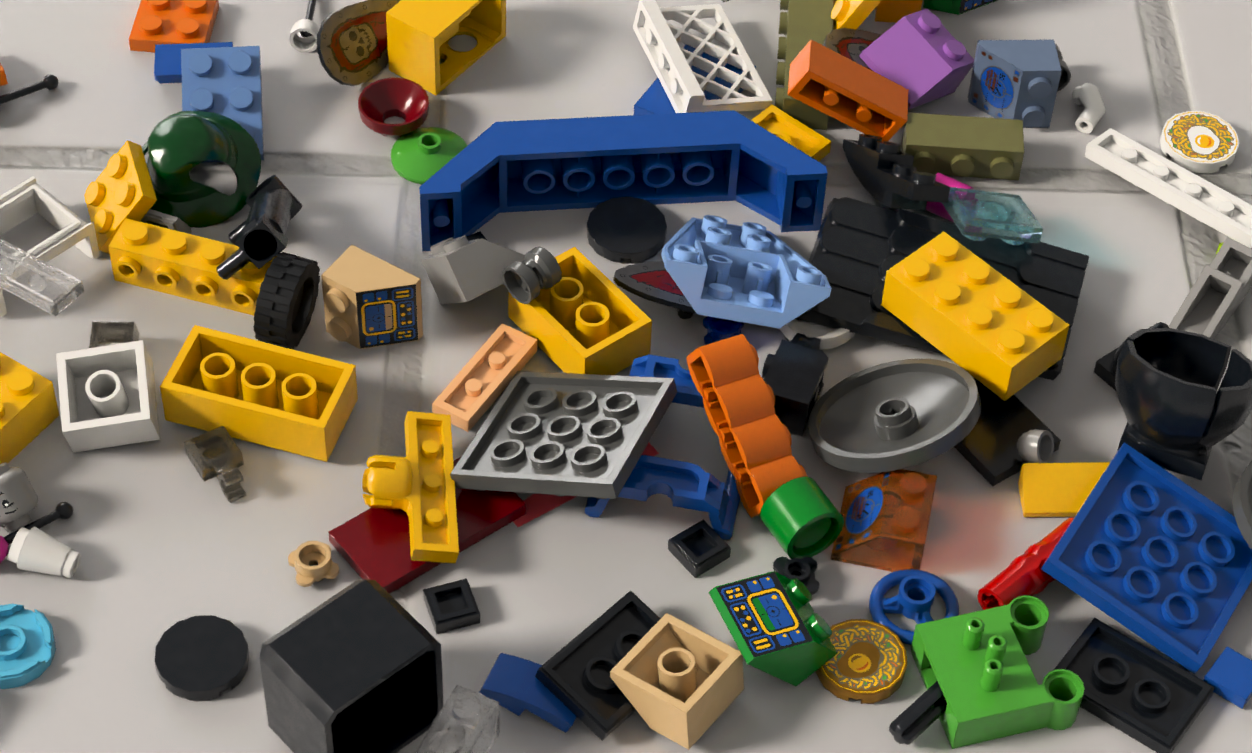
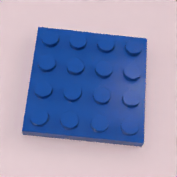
M1124 442L1052 550L1041 570L1195 674L1203 666L1252 581V549L1243 538L1237 526L1235 516Z

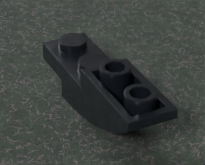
M859 134L858 140H843L842 147L854 174L863 187L880 203L889 208L926 211L927 201L948 203L950 187L935 181V174L917 171V167L913 166L914 156L900 151V144L882 141V137L868 134Z

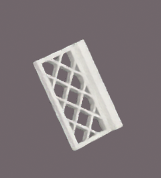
M639 0L633 29L676 113L765 110L772 104L773 100L721 4L659 7L656 0ZM699 18H714L717 24L713 26ZM666 20H674L683 24L681 28L675 27L667 23ZM692 28L707 36L705 39H702L688 31ZM716 39L729 45L730 48L726 50L711 42ZM681 41L696 48V50L692 53L679 47L678 43ZM703 52L720 59V61L716 64L701 57V54ZM727 63L741 69L743 73L740 75L724 66ZM693 65L709 74L706 77L699 75L691 70V66ZM717 76L733 85L731 88H728L713 80ZM739 88H743L755 94V97H747L737 91ZM706 90L722 99L706 100L703 92Z

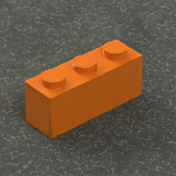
M810 40L790 63L789 96L864 134L882 137V141L888 142L908 120V89L813 40Z

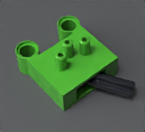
M1029 595L1014 598L1008 605L916 624L910 652L927 691L890 724L889 731L894 736V740L899 744L909 745L938 718L952 749L1046 727L1053 730H1065L1071 727L1076 721L1084 694L1083 681L1072 671L1055 669L1048 672L1043 679V683L1038 685L1025 655L1037 652L1041 647L1049 618L1048 607L1037 597Z

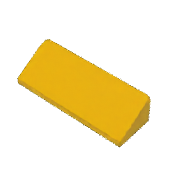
M1110 462L1023 464L1018 479L1023 517H1075Z

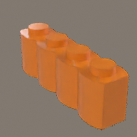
M739 334L698 347L686 356L691 378L698 392L703 397L708 420L719 437L725 462L735 477L740 499L749 516L753 518L760 515L764 502L777 488L795 478L808 476L803 466L798 464L792 455V438L789 429L781 423L775 414L774 392L759 374L758 353L743 334Z

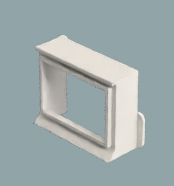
M34 176L0 196V236L36 213L40 214L59 231L0 268V318L7 314L2 290L73 245L92 259L99 258L103 254L98 249L94 222L87 224L40 186Z

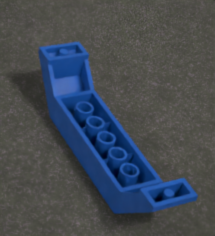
M735 110L495 122L419 187L422 251H431V246L452 237L454 240L464 235L469 236L499 213L595 208L599 203L608 199L625 196L641 198L654 205L737 201L780 225L781 232L820 230L828 172L825 165Z

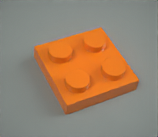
M141 0L129 36L130 51L155 53V45L209 43L219 10V1Z

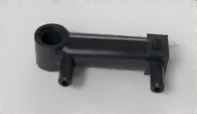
M272 175L262 182L245 200L251 207L248 218L229 233L228 236L230 242L238 246L239 249L217 266V273L222 279L228 280L249 262H253L260 269L286 248L288 239L285 235L289 221L300 211L302 204L276 175Z

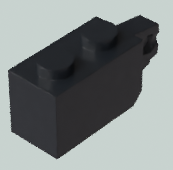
M797 333L791 342L782 339L775 355H767L762 378H764L765 383L774 392L775 414L781 423L786 425L790 433L803 436L808 425L809 415L823 391V376L828 364V357L822 350H819L821 339L810 338L805 334Z

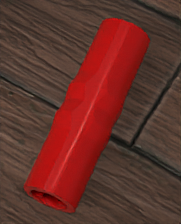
M1068 518L1041 541L1029 546L1024 554L1016 557L1004 571L982 587L977 595L981 608L985 610L1008 605L1014 598L1019 596H1034L1042 592L1049 583L1055 581L1056 579L1041 570V567L1073 518Z

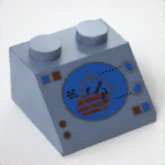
M1054 39L978 40L968 92V102L994 118L1023 120V128H1049L1062 71Z

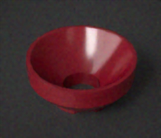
M385 78L375 81L364 88L358 99V108L362 122L369 129L385 137H401L423 125L428 116L429 97L426 91L414 81L403 78ZM389 117H400L405 120L401 124H386L384 121Z

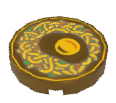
M849 619L830 627L832 635L829 638L838 654L816 670V674L824 688L837 698L846 701L852 698L861 700V703H875L889 698L901 687L908 663L906 648L898 635L885 625L867 619Z

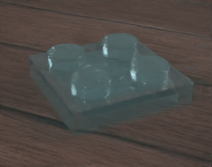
M950 187L948 203L941 202L962 235L968 239L984 241L986 238H995L1012 245H1023L1024 242L1040 243L1043 227L1019 195Z

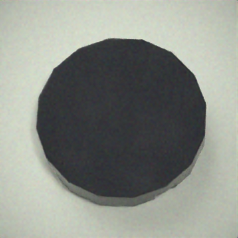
M629 196L611 198L599 203L590 212L587 221L589 245L597 254L610 261L621 263L622 258L631 259V263L642 262L655 256L665 243L667 224L664 214L656 205L644 199Z
M214 615L193 616L178 621L163 633L156 645L155 667L159 678L166 684V688L172 694L191 701L211 700L221 696L220 692L227 690L230 686L232 690L240 684L248 670L249 650L242 631L229 620Z

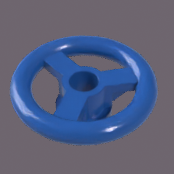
M905 569L892 572L877 582L870 594L869 610L874 622L885 625L898 635L902 643L912 645L914 631H908L896 626L887 618L885 613L903 614L906 618L921 624L934 621L930 616V609L934 603L936 592L945 603L946 612L944 618L959 615V603L952 588L938 576L922 570ZM900 584L898 595L892 598H884L888 590Z

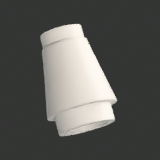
M21 527L13 539L8 555V560L16 563L17 569L72 578L75 574L81 558V553L74 551L37 527H33L31 530Z

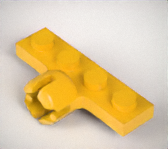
M407 411L404 422L406 457L388 455L369 457L366 462L369 468L365 469L362 481L363 491L368 494H362L363 500L371 508L401 509L407 512L409 517L411 560L456 564L459 554L455 481L450 476L454 469L451 416Z

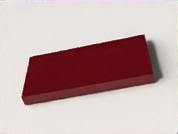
M460 458L453 461L454 467ZM455 488L459 553L525 515L526 504L515 492L476 491L474 489ZM370 508L329 531V542L362 579L376 580L389 594L441 564L440 562L411 560L409 517L407 512L401 509Z

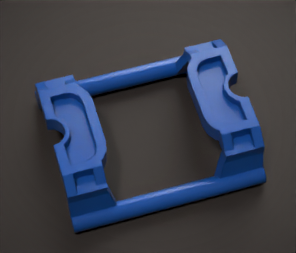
M648 354L633 360L628 376L674 378L677 394L672 403L704 408L703 397L698 392L690 372L679 365L678 359ZM641 455L618 497L646 502L654 494L667 495L672 500L674 507L709 512L713 530L723 540L732 538L740 496L735 477L730 469H728L726 483L720 482L711 473L705 472L696 464ZM588 497L584 510L585 513L590 517H600L610 498L597 499L595 497Z

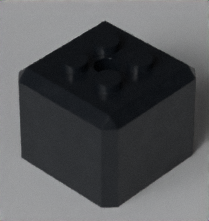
M356 580L274 635L261 646L259 659L268 726L294 753H397L432 728L444 712L441 644L376 580Z

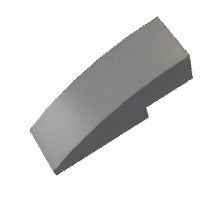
M1227 237L1210 266L1206 264L1171 321L1169 328L1202 334L1215 339L1252 287V249Z

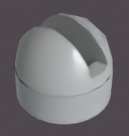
M1034 429L1023 433L1017 442L1018 454L1024 461L1029 463H1049L1054 451V439L1051 432Z

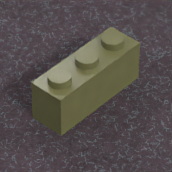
M908 112V120L903 128L902 151L914 156L913 166L917 167V171L941 173L946 176L1019 180L1024 157L1023 120Z

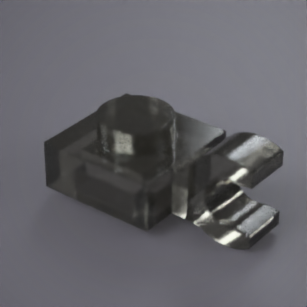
M224 426L184 442L185 453L204 482L217 477L220 487L230 503L246 496V492L240 484L244 479L238 467L244 465L242 452Z

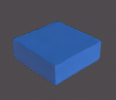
M1227 646L1207 672L1203 681L1215 687L1214 693L1243 709L1252 696V660Z

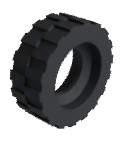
M285 252L277 254V257L273 259L261 284L256 302L253 328L255 338L258 341L289 349H294L295 346H298L310 324L316 305L320 283V269L317 266V261Z

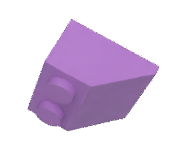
M928 9L904 16L859 55L872 71L908 89V110L954 93L974 64V58L966 51L965 46L956 40L942 25L941 20Z

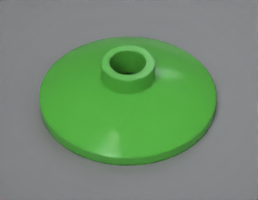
M437 127L418 128L413 132L402 135L394 143L391 150V162L393 168L401 177L413 183L423 184L466 148L467 144L459 135L447 129Z

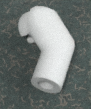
M1084 83L1074 88L1072 98H1078L1075 101L1076 105L1084 106L1083 112L1075 122L1076 128L1080 132L1088 134L1092 132L1103 117L1106 108L1098 87L1092 83Z

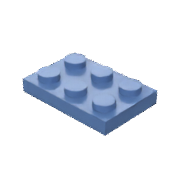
M260 46L181 49L182 111L213 112L232 119L253 137L258 146L261 160H264ZM206 160V161H203V162H201V163H206V162H222V161H219V160Z

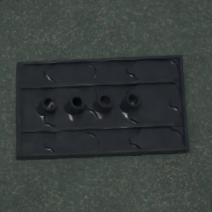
M848 197L833 198L826 209L809 259V263L826 275L831 286L830 297L795 319L835 329L844 328L850 330L851 333L943 354L885 309L881 303L886 271L942 232H946L1070 325L1062 359L1038 377L1054 380L1061 373L1064 362L1063 358L1066 354L1071 327L1079 301L1078 298L1089 260L1088 255L1030 238L1022 241L975 226L964 228L903 209L895 212Z

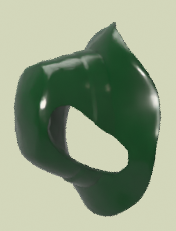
M181 111L172 114L154 127L148 137V141L142 146L144 156L147 152L149 154V163L146 164L157 199L150 209L178 217L189 227H209L229 219L247 204L245 200L258 185L261 172V155L255 140L238 123L218 113ZM203 161H222L234 171L237 177L235 193L226 195L213 187L190 179L189 172Z

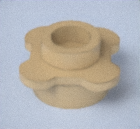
M320 541L305 542L288 556V564L295 568L297 572L296 582L300 586L309 587L314 582H319L324 578L334 579L339 574V565L332 561L331 547L326 543Z

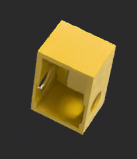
M401 0L386 12L389 71L404 79L414 81L424 90L435 96L438 95L506 36V0ZM457 35H469L477 41V45L470 51L459 52L451 49L448 41ZM440 59H444L445 61L440 64Z

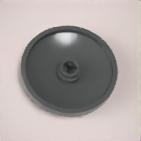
M935 359L892 361L857 372L829 389L813 407L808 419V430L815 452L822 460L834 467L860 473L895 471L936 458L960 443L978 422L981 414V400L974 378L962 367Z

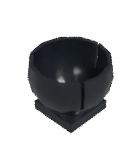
M1172 328L1140 329L1127 337L1117 359L1115 378L1117 395L1128 420L1118 450L1125 442L1163 469L1202 480L1212 446L1243 425L1252 410V361L1237 349L1231 351L1232 346L1202 334ZM1227 364H1228V369H1227V371H1226V373H1225V376H1224V378H1223V380H1222V382H1221V379H1222V377H1223V374H1224L1225 369H1226Z

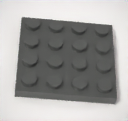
M517 371L450 473L451 479L455 481V488L474 489L476 491H505L518 494L535 493L617 499L677 394L674 378Z

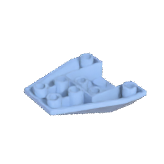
M705 215L703 219L692 217L663 246L661 253L665 269L698 315L780 329L830 297L831 286L826 275L772 232L766 231L767 228L753 222H744L743 226L727 224L726 219L714 215Z

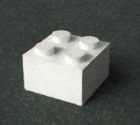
M143 340L56 353L62 433L73 453L160 440L153 362Z

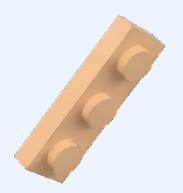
M502 323L432 403V413L450 415L452 425L469 432L509 385L517 371H521L537 352V339Z

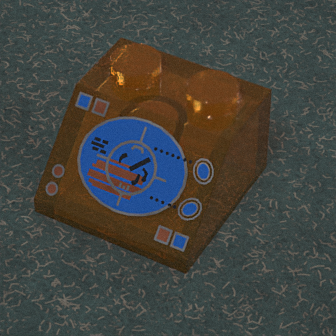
M900 469L881 472L846 486L840 511L844 518V526L840 535L834 541L831 560L891 572L905 569L920 570L937 476Z

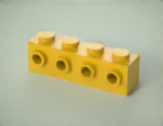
M125 218L108 246L115 281L253 316L261 284L267 269L273 261L272 259L260 269L253 262H249L228 280H225L218 275L217 266L239 249L238 246Z

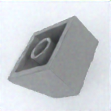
M466 235L454 240L452 237L431 246L430 249L433 254L421 259V262L440 303L452 304L468 302L503 285L502 272L504 268L513 262L524 261L525 255L483 238L468 241Z

